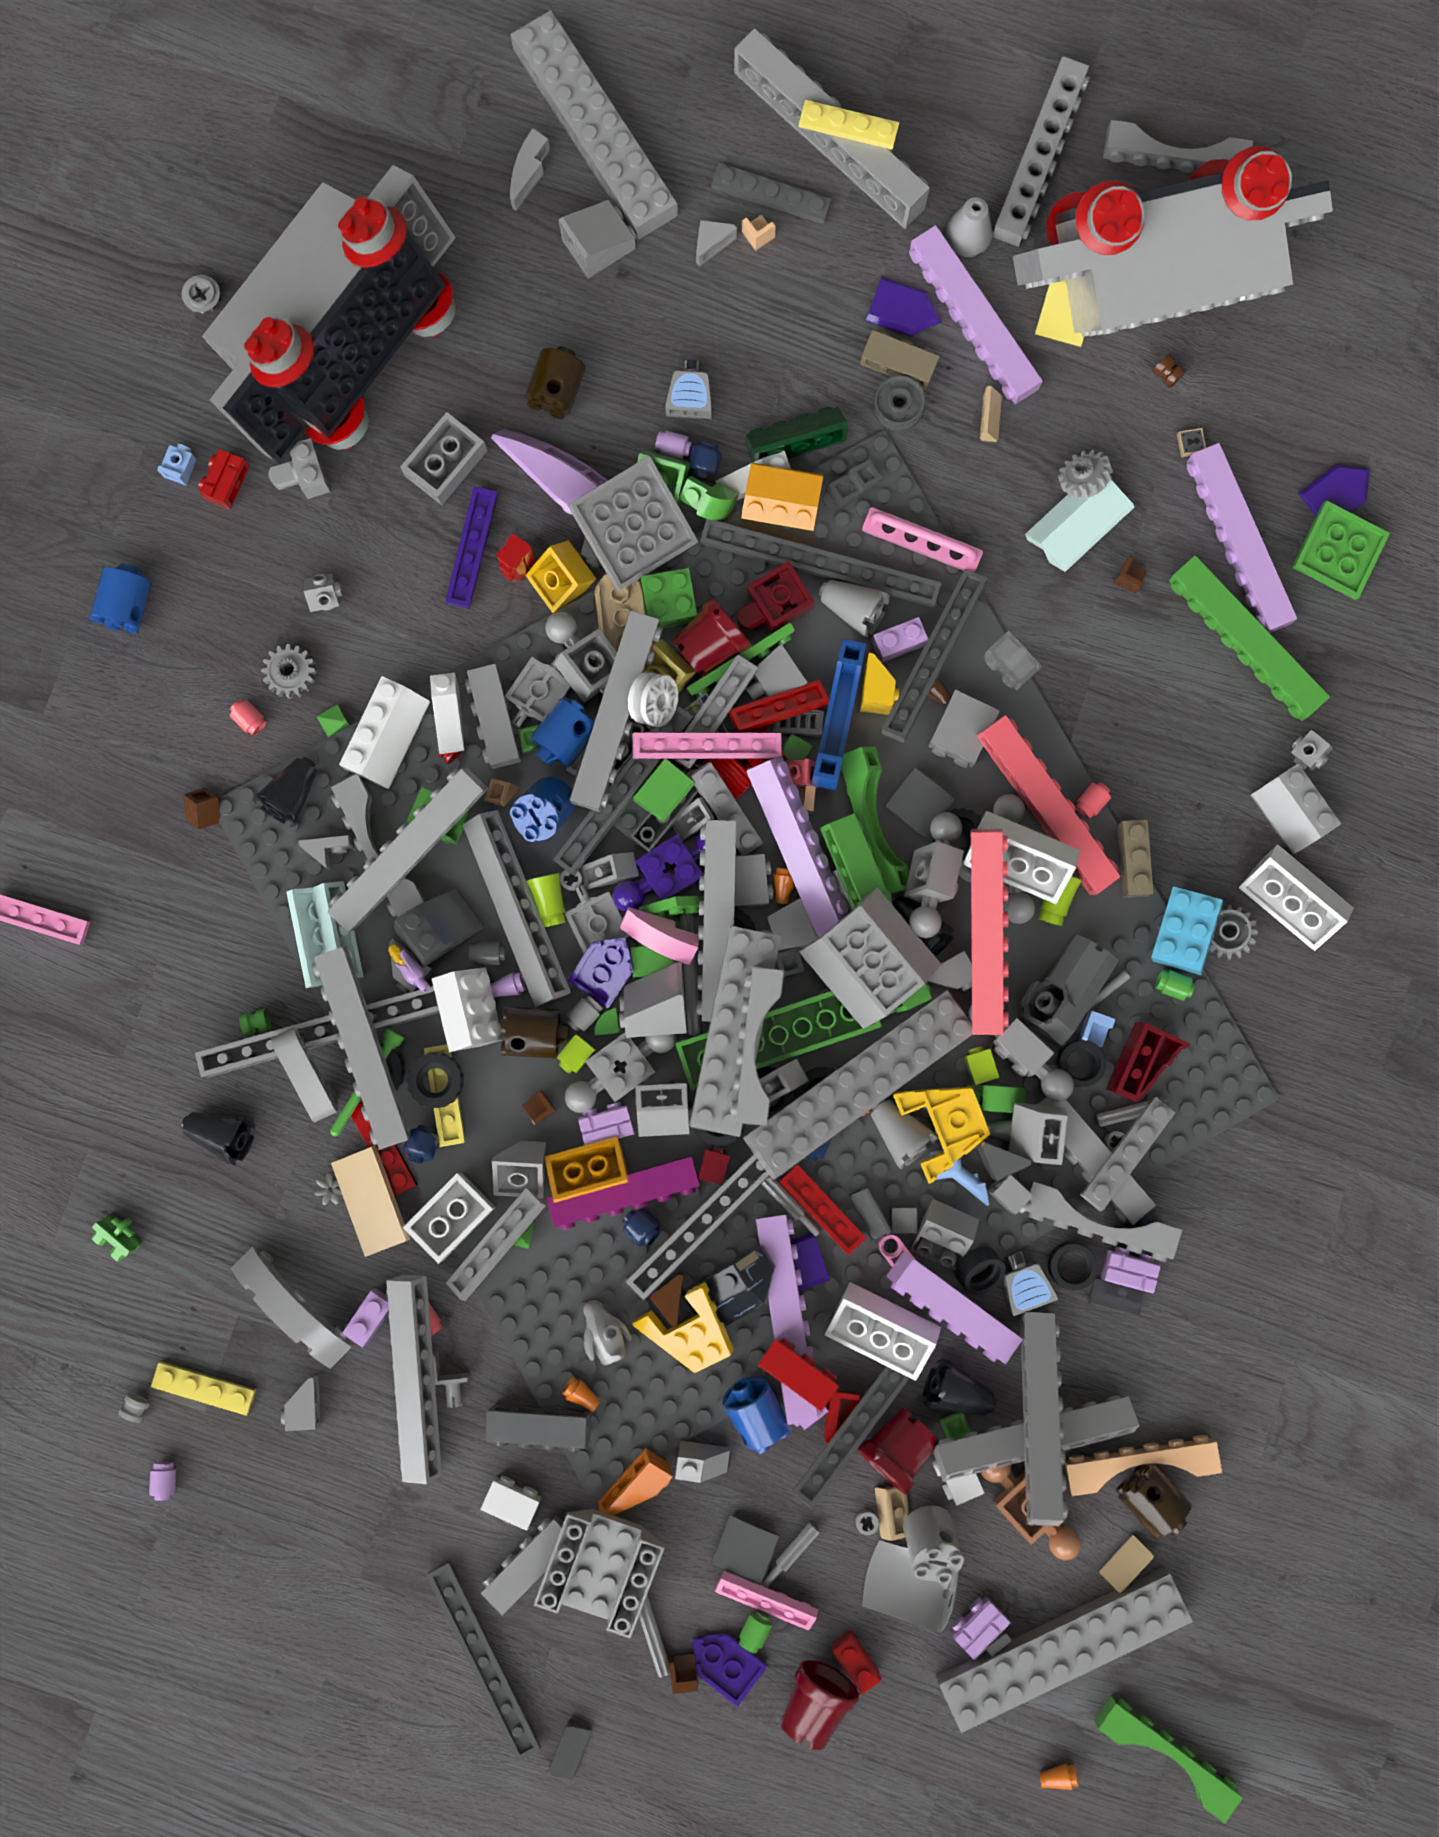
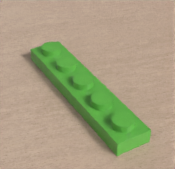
M791 623L739 655L747 661L755 656L761 659L772 652L770 647L778 643L780 646L792 639L790 634L795 632ZM736 657L688 686L685 691L689 697L696 695L699 698L710 690L707 686L715 681L718 684Z

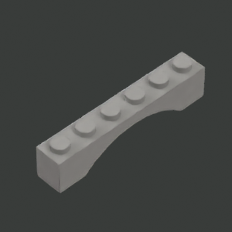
M1111 120L1106 133L1103 159H1109L1115 163L1123 161L1137 166L1151 165L1159 169L1171 168L1178 169L1184 173H1191L1200 165L1212 159H1227L1230 161L1238 152L1253 146V141L1229 137L1209 147L1182 149L1154 140L1135 123Z
M355 774L332 786L331 789L334 794L331 795V798L337 808H342L345 814L342 820L347 829H352L356 835L353 841L360 852L364 851L367 857L364 860L366 864L373 857L377 859L380 854L373 841L370 828V809L373 798L362 777ZM404 878L387 895L389 903L386 905L393 917L396 915L399 917L426 901L417 884Z
M751 967V972H746L744 987H749L748 998L743 997L742 1013H746L745 1023H740L739 1038L743 1039V1047L737 1050L736 1064L741 1066L740 1075L735 1074L733 1090H738L737 1101L732 1100L730 1116H735L736 1123L767 1126L769 1098L763 1091L757 1077L754 1062V1046L757 1031L763 1017L781 997L783 970Z
M1033 1182L1030 1192L1033 1196L1029 1200L1032 1203L1025 1210L1030 1212L1028 1217L1042 1222L1044 1217L1054 1220V1226L1066 1230L1068 1225L1078 1228V1234L1092 1238L1093 1233L1103 1236L1102 1242L1117 1246V1242L1127 1244V1250L1141 1254L1142 1250L1152 1252L1151 1258L1166 1262L1167 1258L1174 1259L1182 1230L1159 1222L1130 1229L1103 1226L1088 1220L1075 1211L1063 1198L1058 1189Z

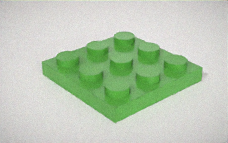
M1326 500L1322 503L1292 568L1354 600L1359 599L1390 533Z

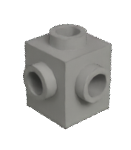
M333 573L327 575L317 574L312 578L304 579V594L310 612L318 610L328 611L339 606V596H342L340 582H335Z
M1311 730L1305 737L1301 736L1292 745L1294 750L1291 753L1295 757L1293 760L1295 764L1299 763L1303 770L1308 767L1313 771L1316 767L1320 769L1329 759L1327 755L1333 748ZM1310 750H1314L1312 754L1307 755Z

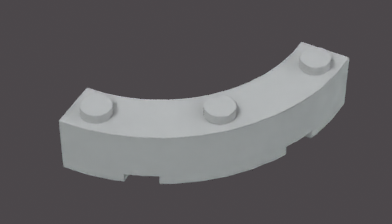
M251 1247L231 1268L234 1275L245 1289L249 1288L256 1294L253 1300L295 1343H298L300 1340L308 1347V1353L331 1369L351 1348L346 1339L347 1337L342 1334L344 1329L338 1325L334 1327L305 1302L307 1300L305 1295L297 1289L294 1290L272 1264L274 1260L270 1254L264 1250L260 1252Z

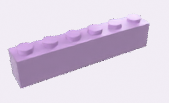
M905 1252L902 1253L886 1276L893 1282L891 1287L901 1295H904L906 1292L912 1296L910 1298L912 1303L920 1309L924 1306L929 1308L928 1314L938 1322H941L943 1319L947 1321L948 1325L946 1327L957 1336L961 1332L967 1337L964 1340L975 1349L979 1345L985 1350L982 1353L993 1362L999 1359L1006 1364L1023 1340Z

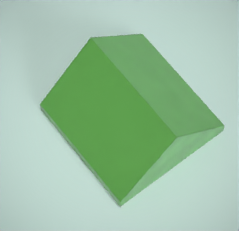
M664 759L633 797V801L664 822L695 783L667 759Z

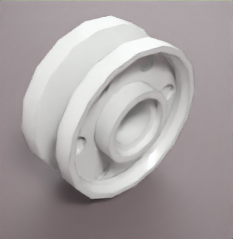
M648 671L641 673L634 680L628 696V710L631 717L636 722L655 727L666 725L676 711L678 688L676 682L670 676Z

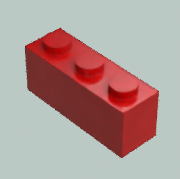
M776 1337L759 1361L758 1366L819 1411H822L839 1387V1383L836 1382L838 1377L826 1368L823 1371L815 1366L817 1361L808 1354L804 1353L802 1356L794 1351L796 1346L783 1337L782 1340H779Z

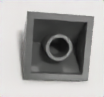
M981 1142L976 1146L991 1179L999 1180L1030 1166L1032 1162L985 1142Z

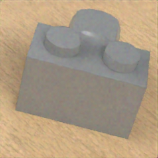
M311 438L296 443L290 451L291 461L275 465L269 470V479L279 490L299 485L307 499L330 492L317 448Z

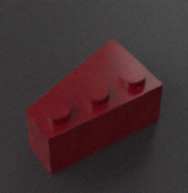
M1135 1022L1105 1090L1126 1100L1138 1102L1159 1079L1158 1076L1165 1068L1169 1067L1174 1062L1173 1059L1190 1043L1148 1023Z

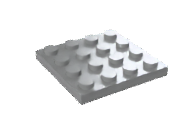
M650 456L567 505L617 592L698 543L696 536Z

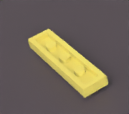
M805 100L799 127L893 150L899 122Z
M447 1044L424 1048L425 1055L428 1053H442L452 1058ZM439 1068L428 1070L431 1092L439 1093L443 1091L448 1083L446 1073ZM459 1097L446 1107L434 1108L440 1147L466 1143Z
M162 1361L157 1365L151 1385L155 1389L246 1416L250 1412L256 1389Z

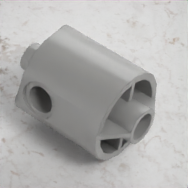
M940 1506L920 1507L912 1511L905 1518L903 1524L914 1574L917 1578H922L926 1581H938L940 1584H947L952 1580V1576L961 1569L964 1562L952 1516L946 1509Z

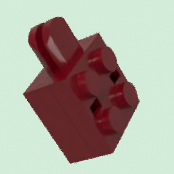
M787 561L747 586L746 594L751 602L738 610L737 622L746 631L752 630L765 622L773 634L785 625L813 610L815 601L790 562Z

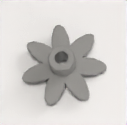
M330 1173L326 1175L325 1181L317 1179L316 1183L321 1189L315 1191L314 1194L316 1196H323V1205H326L330 1199L337 1205L339 1203L337 1195H342L340 1188H337L339 1186L337 1179L333 1181Z

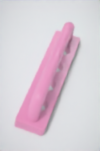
M873 507L870 508L862 528L863 532L963 571L967 569L975 573L983 554L981 549ZM883 523L896 528L893 533H885L882 530ZM905 532L917 536L918 539L915 542H908L904 534ZM930 541L940 545V549L931 551L927 547V542ZM950 550L963 554V557L959 560H954L949 552Z

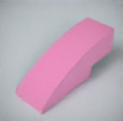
M628 907L620 924V929L644 946L687 965H690L698 949L699 935L675 928V921Z

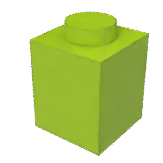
M576 1034L557 1056L561 1061L558 1065L569 1074L572 1071L578 1073L586 1064L585 1061L591 1058L597 1050Z
M983 1046L968 1050L970 1055L964 1056V1060L972 1085L999 1078L991 1049L984 1050Z

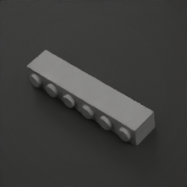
M1044 1096L1035 1105L1065 1107L1068 1117L1064 1149L1067 1152L1064 1155L1073 1165L1078 1164L1082 1168L1083 1172H1081V1175L1089 1183L1111 1152L1066 1099L1063 1101H1053ZM1131 1175L1128 1176L1110 1200V1203L1116 1208L1114 1214L1122 1223L1127 1221L1132 1225L1156 1206Z

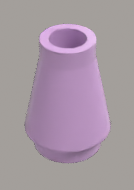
M515 971L490 984L493 998L521 995L522 992L527 990L522 973H516Z

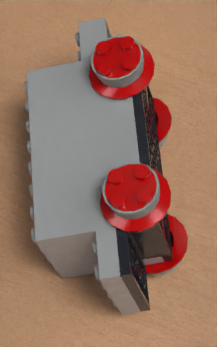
M1251 146L1238 152L1230 161L1227 159H1212L1200 165L1191 174L1189 181L1136 193L1131 186L1120 181H1103L1091 187L1087 192H1073L1060 198L1051 208L1046 221V236L1050 246L1013 256L1018 286L1025 284L1026 289L1065 280L1074 333H1082V337L1118 332V329L1135 328L1142 326V324L1164 321L1166 318L1181 317L1197 311L1201 312L1218 306L1235 304L1238 301L1252 300L1264 295L1285 292V286L1293 285L1286 228L1324 219V213L1333 211L1329 180L1291 189L1292 173L1289 164L1278 152L1265 146Z
M392 165L367 198L359 197L356 200L322 182L202 336L232 368V372L214 393L210 401L261 453L279 464L282 463L305 432L314 442L327 445L330 448L336 450L352 448L353 445L363 438L369 426V418L362 395L408 335L413 331L419 336L436 337L450 325L455 316L456 306L451 283L443 274L437 273L433 268L454 241L455 236L413 175Z

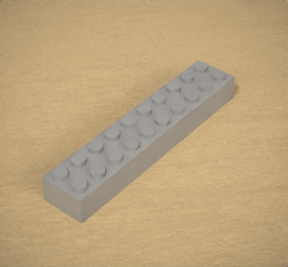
M548 11L510 34L513 50L614 205L620 209L627 225L633 228L636 239L643 238L678 216L677 202L552 11Z
M754 28L735 47L734 73L904 229L925 210L930 189L928 183L923 177L916 176L905 161H900L893 155L891 149L799 127L805 100L838 108L842 107L835 97H830L823 91L822 86L817 81H812L801 66L793 64L782 49L778 50L771 43L767 35L764 33L760 34Z
M947 990L767 1121V1126L761 1125L743 1138L772 1180L779 1177L972 1035V1023Z
M1162 1567L1132 1581L1122 1593H1119L1117 1590L1111 1591L1011 1639V1643L994 1656H991L986 1651L975 1660L972 1658L936 1675V1678L959 1730L963 1733L1193 1621L1170 1573Z

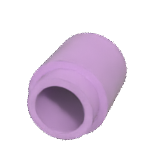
M667 430L665 432L659 431L655 450L660 451V454L683 460L684 456H689L692 442H688V436Z
M174 1462L153 1463V1469L150 1470L149 1495L154 1496V1500H169L170 1495L176 1494V1468H174Z

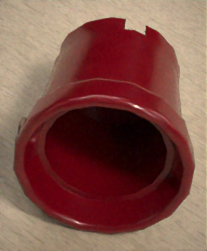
M710 597L702 605L703 609L671 640L701 678L737 652L743 653L752 646L743 632L713 597Z
M901 1408L870 1440L865 1439L857 1448V1451L901 1493L907 1495L914 1485L913 1479L936 1446L939 1445V1441L923 1423L914 1418L912 1419L910 1417L912 1414L906 1409Z
M805 1660L800 1663L794 1676L796 1685L780 1720L783 1721L781 1728L795 1742L801 1744L802 1740L805 1739L811 1742L808 1747L809 1749L823 1750L845 1714L853 1710L857 1704L860 1694L853 1682L837 1669L816 1660Z

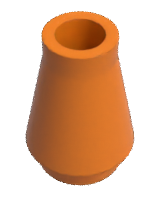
M776 868V873H773L775 903L789 904L795 885L787 868Z
M572 1377L562 1390V1394L566 1396L565 1400L584 1407L591 1412L600 1403V1399L596 1397L581 1378L576 1379Z
M1067 1762L1039 1772L1042 1788L1073 1790V1787L1079 1786L1075 1764L1068 1765Z

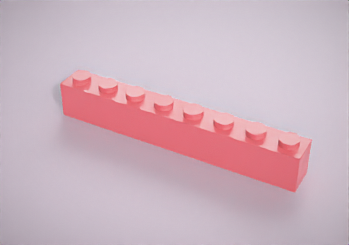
M1006 715L997 719L976 735L1047 836L1080 850L1074 874L1078 879L1082 880L1081 884L1089 895L1099 894L1121 877L1117 872V865L1112 859L1106 857L1103 852V845L1099 840L1091 836L1088 824L1083 819H1079L1074 812L1076 810L1074 804L1069 799L1064 798L1060 792L1061 787L1055 779H1051L1047 774V767L1044 762L1036 758L1032 753L1033 748L1029 741L1025 738L1022 739L1017 731L1018 726L1014 720Z
M971 829L972 1035H1003V1027H1008V1012H1003V1002H1008V987H1003V977H1008V962H1003V952H1008V937H1003V927H1008V912H1003V902H1008V886H1003V876H1008V861H1003V851H1008V835L1003 836L1002 829Z

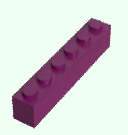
M690 1156L628 1174V1182L555 1203L553 1196L547 1197L546 1200L554 1228L560 1226L561 1230L575 1227V1222L584 1219L585 1223L597 1221L600 1219L599 1215L609 1212V1216L624 1213V1207L633 1205L634 1209L648 1206L647 1201L657 1198L659 1203L672 1199L671 1194L681 1191L683 1196L697 1192L695 1187L700 1186L693 1158Z

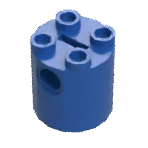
M120 563L116 568L104 567L89 620L100 624L105 622L104 627L119 631L120 627H124V631L138 634L152 582L145 577L140 568L130 564Z
M563 696L530 736V739L539 746V750L535 755L549 766H552L556 760L569 768L588 744L596 718L586 715L583 712L584 708L579 703Z
M555 777L541 778L515 802L510 810V815L516 829L523 835L525 840L533 842L550 838L572 816L575 810V804H572L570 801L573 791L566 782Z
M751 1376L740 1379L723 1396V1407L734 1427L738 1430L745 1446L749 1449H755L757 1453H764L770 1448V1445L776 1443L779 1439L786 1438L790 1434L791 1430L787 1423V1417L766 1378Z

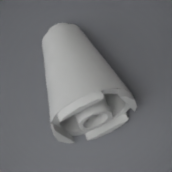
M973 197L969 199L952 216L947 224L946 241H948L956 254L962 257H975L977 254L986 251L992 241L993 228L988 205L981 198Z
M830 580L828 583L824 582L819 591L821 602L866 638L869 637L868 633L872 635L879 627L886 613L882 611L883 605H888L890 598L889 593L883 590L836 580Z
M890 1099L882 1100L871 1108L873 1110L871 1117L896 1165L900 1169H903L904 1164L908 1166L928 1150L926 1144L929 1141L934 1144L938 1139L935 1132L909 1113L901 1116L897 1104Z

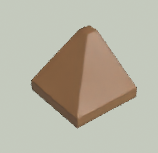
M492 778L484 801L505 807L518 792L519 787L510 782Z

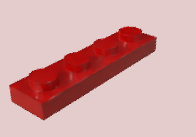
M820 680L730 709L729 716L737 733H746L829 704L830 699Z
M361 1102L357 1105L351 1117L367 1147H377L393 1194L396 1197L413 1188L417 1183L396 1144L379 1150L378 1145L372 1143L369 1133L372 1127L370 1121H366L363 1117L361 1107L364 1104Z
M798 1164L779 1181L848 1256L866 1239L860 1230Z

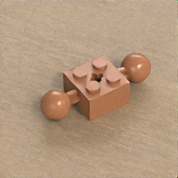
M1011 1464L980 1472L987 1481L992 1483L1000 1482L1005 1488L993 1502L1031 1545L1041 1535L1046 1533L1049 1536V1548L1058 1559L1071 1560L1080 1553L1082 1542L1079 1534L1074 1529L1067 1526L1027 1524L1025 1470L1017 1478L1011 1473Z

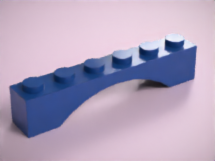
M842 639L812 786L836 790L866 643Z

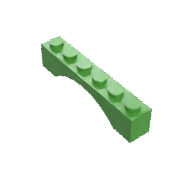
M876 746L860 747L843 754L841 771L844 774L853 814L855 813L856 818L860 820L863 826L862 832L864 837L872 847L874 861L880 867L884 885L892 896L905 892L909 870L907 864L898 858L888 845L879 824L876 794L882 768Z
M1110 1696L1094 1720L1098 1729L1119 1745L1134 1744L1147 1746L1173 1758L1189 1774L1195 1787L1197 1798L1202 1806L1226 1823L1243 1798L1237 1791L1238 1785L1227 1776L1223 1779L1216 1774L1217 1769L1206 1760L1203 1763L1195 1758L1196 1754L1183 1744L1180 1747L1175 1744V1738L1166 1730L1162 1729L1159 1732L1153 1727L1154 1722L1142 1713L1140 1716L1132 1711L1133 1707L1122 1698L1118 1701Z

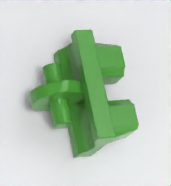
M108 1214L101 1221H97L92 1227L95 1230L92 1240L97 1245L103 1246L109 1242L114 1246L110 1251V1256L116 1261L122 1260L137 1250L142 1244L133 1236L135 1232L129 1228L133 1222L130 1218H126L122 1222L117 1217L112 1218Z

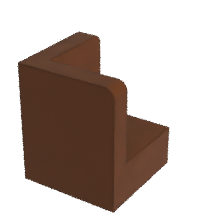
M1129 555L1114 584L1136 594L1141 588L1142 581L1148 570L1131 563L1134 557Z
M206 787L184 794L185 816L190 824L199 830L219 823L218 797Z
M539 1090L536 1095L521 1105L532 1119L533 1125H538L557 1111L542 1090Z
M695 1654L669 1655L672 1694L698 1691Z

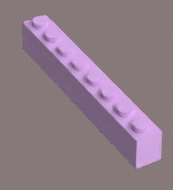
M935 225L913 239L909 251L912 261L920 265L925 280L933 284L938 299L942 303H946L951 318L955 322H959L963 328L964 337L968 341H972L976 347L975 351L979 359L985 360L989 366L992 378L994 380L998 379L1002 385L1005 397L1008 400L1011 399L1016 405L1038 391L1042 379L937 226Z
M1220 443L1193 453L1187 460L1188 473L1191 477H1194L1197 483V493L1201 499H1204L1207 506V516L1211 521L1213 520L1217 528L1216 536L1225 546L1227 561L1233 564L1236 571V581L1239 586L1243 587L1245 592L1246 604L1249 608H1252L1255 619L1269 633L1291 625L1297 620V616Z
M779 756L746 772L815 933L821 937L849 914L848 905L839 892L838 882L832 875L828 865V858L820 847L818 835L813 830L809 821V814L799 798L798 788L793 784L790 777L789 767L782 756Z
M786 1214L756 1219L760 1246L763 1245L776 1266L768 1293L774 1339L777 1337L779 1340H782L784 1337L796 1346L794 1351L802 1356L806 1353L814 1359L812 1346H807L806 1336H810L808 1320L803 1321L802 1311L806 1310L804 1295H799L798 1285H802L800 1269L795 1270L794 1260L798 1259L796 1244L791 1245L790 1235L794 1234L792 1219H787ZM781 1383L788 1425L818 1420V1413H822V1411H819Z

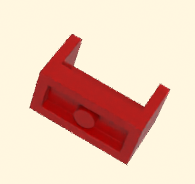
M837 1389L830 1398L827 1405L828 1412L826 1413L824 1443H829L861 1400L860 1392Z

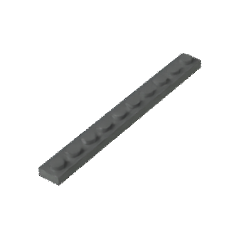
M706 519L700 544L779 566L789 561L794 570L830 580L883 590L892 597L933 608L935 607L941 582L710 519Z

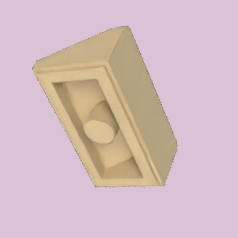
M987 386L983 395L980 439L981 441L997 442L999 438L1002 396L992 386Z
M893 1485L875 1488L881 1538L889 1541L904 1538L903 1524L905 1518L909 1515L907 1495L901 1493Z
M1132 1534L1098 1572L1119 1593H1122L1154 1558V1555Z

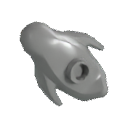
M588 1301L584 1306V1315L586 1317L584 1348L587 1356L593 1361L594 1349L602 1365H608L625 1358L627 1352L622 1334L629 1341L631 1340L627 1327L610 1314L599 1301Z

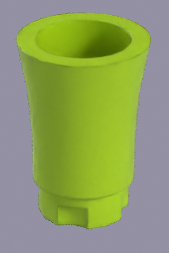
M560 873L527 880L526 882L544 927L566 923L560 886Z
M1071 876L1056 904L1043 899L1039 920L1062 926L1064 917H1067L1071 902L1082 880Z

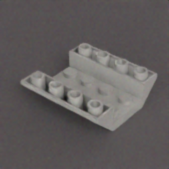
M878 887L862 898L855 909L821 937H815L799 951L863 1029L886 1017L920 989L941 965Z
M596 1509L567 1512L534 1606L558 1614L560 1606L563 1604L607 1619V1631L631 1638L665 1545L642 1525Z

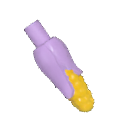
M391 944L388 952L404 979L408 983L416 985L422 993L429 990L430 986L424 979L425 975L422 967L404 949L402 950L396 944Z

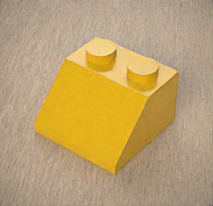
M569 540L550 546L525 575L552 613L565 607L582 595L596 580L594 574Z
M874 653L868 654L865 663L860 712L889 715L895 702L898 701L899 689L895 688L896 680Z

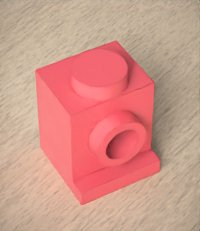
M811 759L786 760L793 784L797 788L812 786L816 761Z

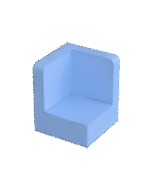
M1094 1011L1087 1012L1078 1040L1091 1041L1102 1047L1108 1029L1113 1028L1115 1019Z

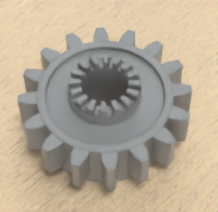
M1091 450L1089 454H1086L1085 451H1082L1081 456L1073 455L1071 462H1064L1066 467L1059 469L1061 475L1058 476L1063 492H1067L1069 497L1073 495L1076 498H1088L1100 493L1107 486L1108 481L1112 479L1110 474L1113 473V469L1108 456H1104L1103 452L1100 451L1096 454L1094 450Z
M287 644L285 650L277 646L276 654L271 651L268 652L271 659L263 660L267 668L261 669V672L267 675L263 682L270 684L268 687L270 691H276L279 697H282L285 693L286 697L292 699L293 694L301 697L302 691L308 692L310 690L309 684L315 683L312 675L317 674V671L311 668L315 661L308 659L310 654L307 651L302 652L299 646H296L293 650L292 646ZM294 667L293 674L285 676L286 669Z
M1228 905L1227 910L1221 909L1209 952L1212 953L1217 950L1218 958H1221L1223 954H1227L1228 960H1231L1232 954H1236L1238 958H1241V951L1249 953L1248 944H1256V941L1251 936L1258 935V931L1252 929L1256 925V921L1248 920L1251 914L1249 912L1242 914V907L1232 910L1231 905ZM1231 927L1237 931V934L1232 938H1227L1223 935V930Z

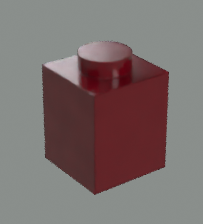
M712 1146L711 1150L706 1149L698 1179L723 1185L730 1155L725 1154L727 1149Z

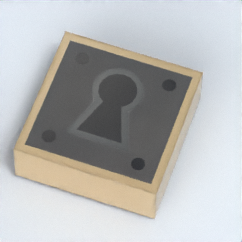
M1202 428L1177 433L1181 458L1191 456L1193 453L1206 448Z

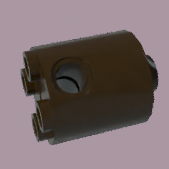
M558 346L557 349L543 348L540 351L525 393L529 408L536 411L542 409L550 412V416L563 420L564 415L571 413L586 370L585 364L575 357L576 354L573 350Z
M505 1007L504 1020H501V1035H504V1041L501 1043V1056L557 1059L559 1046L562 1044L567 1045L569 1040V1025H565L561 1021L560 1010Z
M1146 1464L1138 1465L1133 1471L1134 1476L1128 1482L1124 1481L1116 1488V1492L1119 1494L1118 1498L1155 1539L1162 1538L1169 1533L1172 1535L1178 1534L1187 1525L1185 1518L1188 1516L1192 1504L1155 1464L1148 1466Z

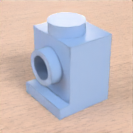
M177 444L176 447L169 445L164 460L157 470L164 478L187 485L197 459L190 453L191 449L182 444Z

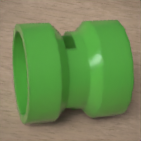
M265 1008L257 1010L255 1014H240V1026L245 1038L253 1037L258 1032L262 1034L271 1032V1022Z

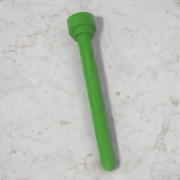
M388 1027L382 1035L384 1039L382 1040L383 1045L381 1049L385 1059L392 1049L401 1045L405 1038ZM355 1091L330 1130L332 1136H338L360 1102L361 1096L357 1097Z

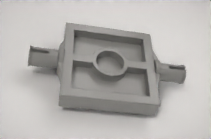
M557 654L551 665L543 664L531 657L505 695V699L516 705L519 710L513 721H511L520 728L527 716L542 722L559 699H562L563 696L566 697L572 688L554 665L560 654Z
M585 885L580 886L584 895H582L579 887L575 888L581 902L576 908L565 912V915L584 954L594 941L622 937L627 939L631 937L620 929L623 919L609 892L590 898Z

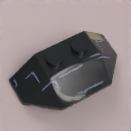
M763 1245L682 1291L681 1294L692 1312L698 1315V1312L686 1299L685 1295L689 1290L705 1282L709 1288L708 1296L710 1301H714L717 1310L715 1312L718 1320L723 1322L724 1327L766 1303L776 1266Z

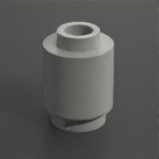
M588 995L585 999L582 998L566 1014L569 1017L567 1023L576 1032L580 1029L585 1032L600 1016L599 1012L603 1008Z

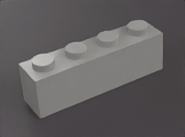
M496 664L468 670V678L464 680L468 694H473L474 702H471L470 705L473 716H478L480 725L476 726L479 739H484L486 749H482L485 763H490L491 767L496 769L521 762Z
M556 1514L551 1519L546 1517L537 1527L539 1532L533 1538L528 1535L519 1545L521 1550L515 1556L512 1553L508 1555L501 1563L503 1568L497 1574L493 1571L483 1581L485 1586L481 1594L501 1615L546 1572L564 1523Z

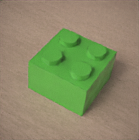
M689 568L641 576L647 616L659 619L661 628L687 625L697 616Z

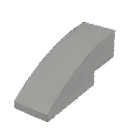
M533 128L525 139L513 168L510 200L512 208L516 211L544 175L542 161L550 151L548 138Z

